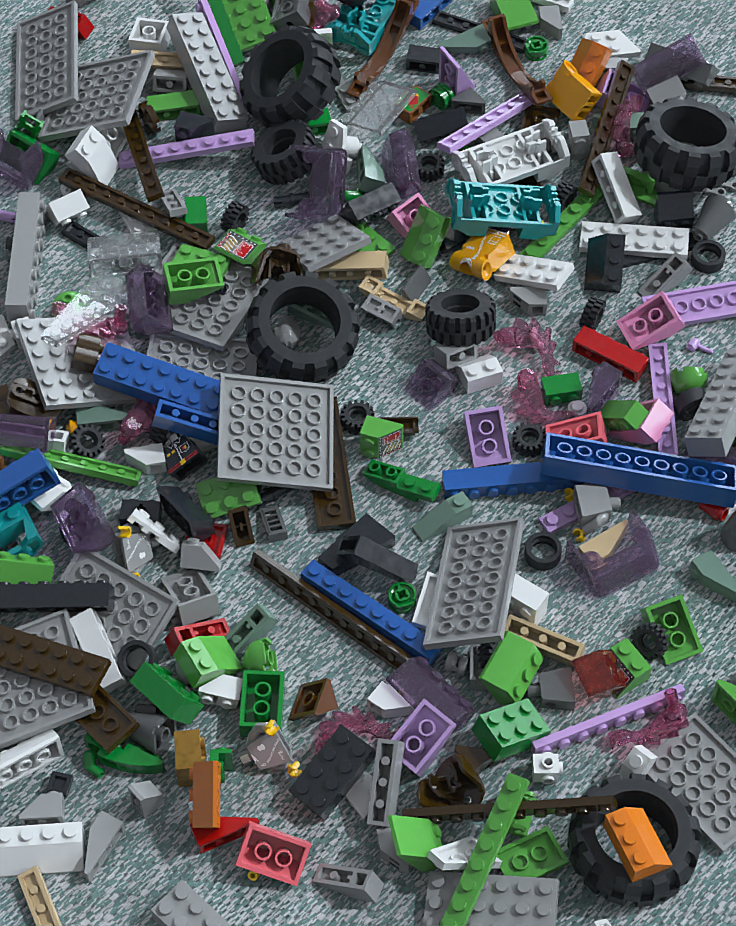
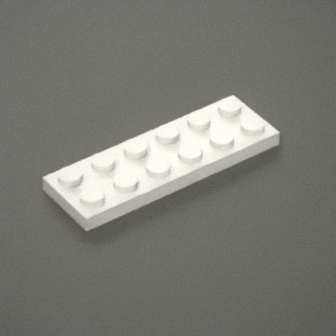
M582 221L579 252L587 253L588 238L611 233L626 235L625 255L670 258L676 251L682 258L687 260L689 228Z

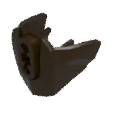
M279 244L265 248L251 264L250 284L261 286L263 280L271 278V273L275 275L277 280H279L281 274L293 271L296 273V276H303L300 255L296 251L291 250V246L288 244Z
M18 378L11 383L6 398L10 408L7 422L44 427L60 414L62 409H44L34 381Z
M455 753L440 765L435 775L429 774L427 779L418 782L416 792L417 803L422 807L480 804L485 795V788L480 776L466 755Z

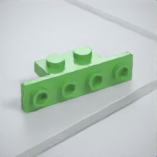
M623 166L636 200L655 207L657 193L659 192L654 190L656 181L650 175Z

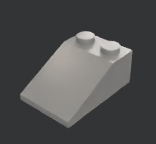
M186 569L160 578L165 592L181 601L175 614L182 626L194 624L197 621L209 619L220 614L216 592L201 570Z

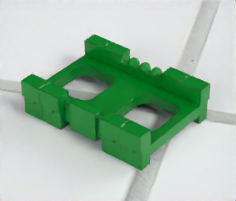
M24 110L13 131H21V128H25L32 133V138L37 139L44 121H39ZM29 118L35 121L36 126L27 123L26 119Z

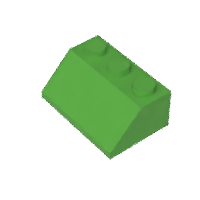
M420 204L400 255L410 262L423 265L424 268H431L450 226L451 218Z
M505 631L503 641L498 643L479 679L499 705H510L521 701L543 662L544 656L533 643L510 631Z

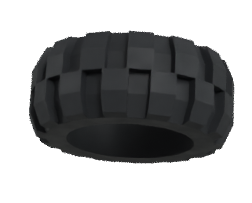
M290 25L281 27L280 32H271L264 37V41L260 45L257 44L250 52L251 57L249 61L244 63L241 71L243 79L239 81L243 104L247 111L267 128H271L274 124H280V122H287L288 120H299L307 125L311 120L316 121L324 114L323 109L327 104L331 105L336 96L335 88L340 86L341 73L339 68H341L337 52L333 49L332 44L314 29L304 26ZM304 61L302 71L295 83L287 91L277 96L279 85L284 76L295 65Z
M675 97L665 99L662 103L656 102L640 117L633 140V150L638 165L643 171H648L652 179L659 183L669 184L668 187L681 190V188L689 189L690 192H702L704 188L710 190L718 188L724 182L726 183L736 172V123L734 122V117L726 111H720L718 106L714 104L698 102L697 99L685 97L684 100H678ZM680 142H686V143L694 144V145H696V146H698V147L689 146V145H686V144H683V143H680Z
M294 271L281 274L279 280H269L260 288L259 294L253 297L246 319V342L250 353L255 354L257 357L256 363L265 372H274L276 374L275 379L310 383L321 379L322 382H325L336 376L337 372L345 368L351 360L359 340L360 317L354 310L356 304L349 293H342L339 290L340 284L329 277L324 281L317 278L318 273L304 271L303 276H296ZM291 304L313 306L323 312L330 320L334 329L335 340L328 347L317 352L300 353L293 351L281 344L275 337L270 326V318L279 309Z
M630 773L629 779L621 780L619 774L603 779L600 787L597 785L591 786L581 796L613 795L617 801L618 810L624 807L643 808L646 816L656 821L665 830L672 846V852L668 856L672 867L632 883L624 865L612 859L598 842L595 830L604 821L606 814L590 812L588 815H578L572 813L567 838V847L570 849L569 859L575 873L583 875V884L596 895L601 891L608 895L607 901L621 906L624 905V901L635 902V907L653 906L654 900L660 898L661 901H667L679 893L682 885L689 882L695 871L701 851L700 838L702 833L699 819L691 814L693 807L682 794L675 796L671 793L673 786L659 778L656 783L648 781L645 774Z

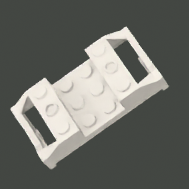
M544 119L542 123L460 152L456 150L452 152V165L455 170L461 173L466 182H477V177L481 183L510 184L532 175L537 182L555 176L564 168L569 167L570 153L564 136L561 135V132H557L558 127H555V122L550 119ZM541 139H550L552 146L558 152L560 160L553 162L546 151L547 141H541Z

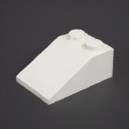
M92 125L80 131L64 155L86 176L108 185L119 168L118 161L105 137Z

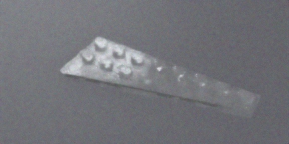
M99 270L42 332L41 340L54 347H58L131 305L141 290L133 285H127L120 278Z

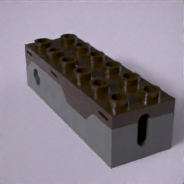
M275 0L270 24L274 25L277 32H280L281 27L290 25L313 29L319 0Z

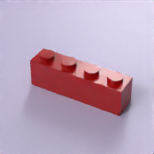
M583 326L573 340V352L637 383L647 369L649 357L608 336L598 333L594 329Z

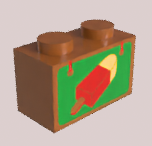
M415 85L403 97L396 100L394 103V115L410 125L414 119H417L431 106L432 94Z

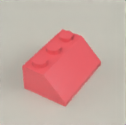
M601 411L546 425V433L608 443Z
M249 821L235 865L297 886L311 848L310 841Z

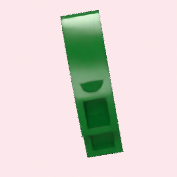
M371 459L363 472V476L378 486L414 502L422 499L433 503L441 490L440 483L406 474L404 468Z
M88 733L83 738L87 748L95 749L98 752L99 763L107 767L136 774H158L165 771L164 761L160 756L156 754L151 755L138 745L133 746L128 743L124 750L119 745L108 754Z

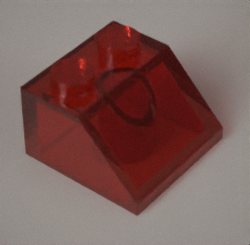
M597 650L571 661L589 698H608L627 687L624 681L625 676L618 669L615 663L616 658L610 650Z

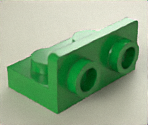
M224 747L211 749L210 761H219L221 763V783H225V771H234L232 750Z

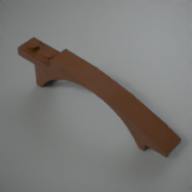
M396 0L391 18L377 49L368 63L360 71L355 72L354 79L346 94L362 100L369 92L404 37L406 28L420 5V0Z
M504 13L481 21V24L484 25L491 38L495 56L516 86L536 106L551 102L552 97L545 87V80L537 81L533 79L521 64L514 49Z

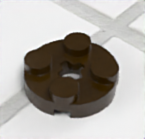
M147 101L139 103L136 112L138 118L142 119L145 132L148 135L160 133L161 127H157L159 119L151 105L147 106Z

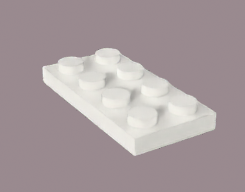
M514 254L496 271L494 279L500 282L558 291L573 272L574 265L564 261Z

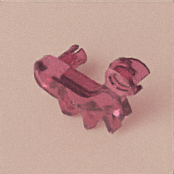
M315 0L314 5L317 6L313 29H323L326 23L335 21L340 15V7L335 3L329 4L326 0Z
M630 95V100L623 99V105H618L620 113L614 120L617 127L614 131L613 139L615 140V152L618 153L619 158L625 159L629 154H634L633 144H629L630 120L632 113L640 110L643 104V95Z
M56 301L53 303L51 315L55 314L56 317L66 319V327H73L76 335H79V332L82 331L89 335L97 337L100 335L107 339H114V335L123 334L128 329V322L125 320L127 306L124 304H116L114 317L84 318L77 316L73 309L63 302Z
M515 318L512 327L501 328L499 331L494 332V340L501 347L537 349L541 355L542 368L546 376L562 374L563 371L554 370L555 365H561V363L553 357L557 343L555 341L550 342L552 328L546 327L543 333L536 318H531L529 326L524 320Z
M523 369L518 373V388L510 393V397L516 403L522 404L514 409V413L523 417H532L530 425H533V422H536L537 425L543 423V429H546L548 424L579 417L573 411H552L547 409L544 405L536 373L531 369Z
M136 398V405L120 425L121 434L118 436L120 444L127 445L131 438H136L141 432L150 434V431L153 429L152 422L157 405Z
M669 688L665 690L664 696L668 707L646 728L639 731L619 729L609 732L608 739L611 749L613 750L616 743L618 747L629 742L642 746L645 743L661 745L660 739L679 736L678 730L689 726L687 707L679 702L677 689Z
M352 706L353 716L342 711H332V717L335 721L319 723L321 735L319 734V738L315 742V753L317 755L341 724L355 735L369 733L376 738L389 740L399 730V725L395 732H391L389 729L392 727V722L380 724L371 711L364 716L356 706Z

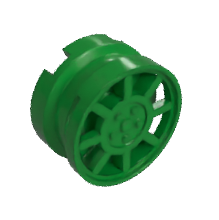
M541 36L529 37L525 43L524 54L526 58L531 61L544 60L548 55V41Z
M438 83L428 92L432 94L431 104L433 106L436 105L439 110H444L447 105H450L454 97L453 91L445 83Z
M398 582L392 585L388 591L389 607L394 612L400 614L412 611L416 605V591L414 587L406 582Z

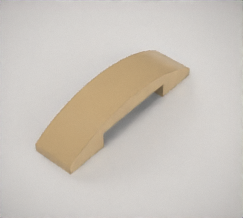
M368 274L358 288L367 297L371 293L400 308L404 318L422 321L425 317V303L414 299L412 302L383 287L382 281Z

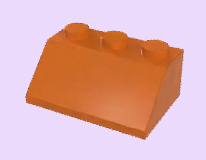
M582 38L571 64L579 75L596 88L613 51L597 42Z
M219 761L193 762V767L189 768V780H193V789H189V802H193V810H189V824H192V828H220L221 763Z
M624 807L605 815L603 827L632 883L672 867V863L643 808Z

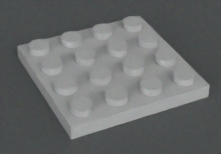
M334 215L322 223H316L313 227L298 232L297 235L291 238L283 239L277 245H290L291 250L296 251L300 255V263L303 269L313 272L372 242L370 236L339 215Z

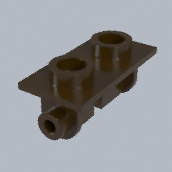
M418 416L380 417V419L403 424V435L415 436V434H419Z

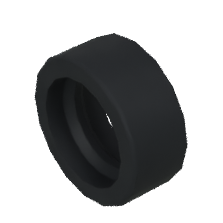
M713 240L697 242L693 246L690 260L692 266L697 271L705 274L720 271L725 262V248ZM710 251L715 253L719 259L714 262H706L698 257V253Z
M700 387L688 389L674 400V411L680 420H693L706 393L704 389Z
M534 533L527 539L525 544L524 557L526 562L536 570L547 571L553 569L561 560V542L551 533ZM543 543L552 546L555 554L551 558L541 559L534 556L531 550L536 544Z
M142 640L127 642L121 647L117 655L119 670L131 679L136 672L131 671L127 667L126 662L129 653L134 649L145 650L149 656L148 663L158 664L157 652L151 645Z

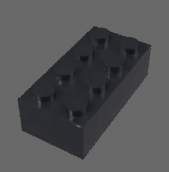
M341 724L288 791L293 797L325 821L374 760L376 751Z

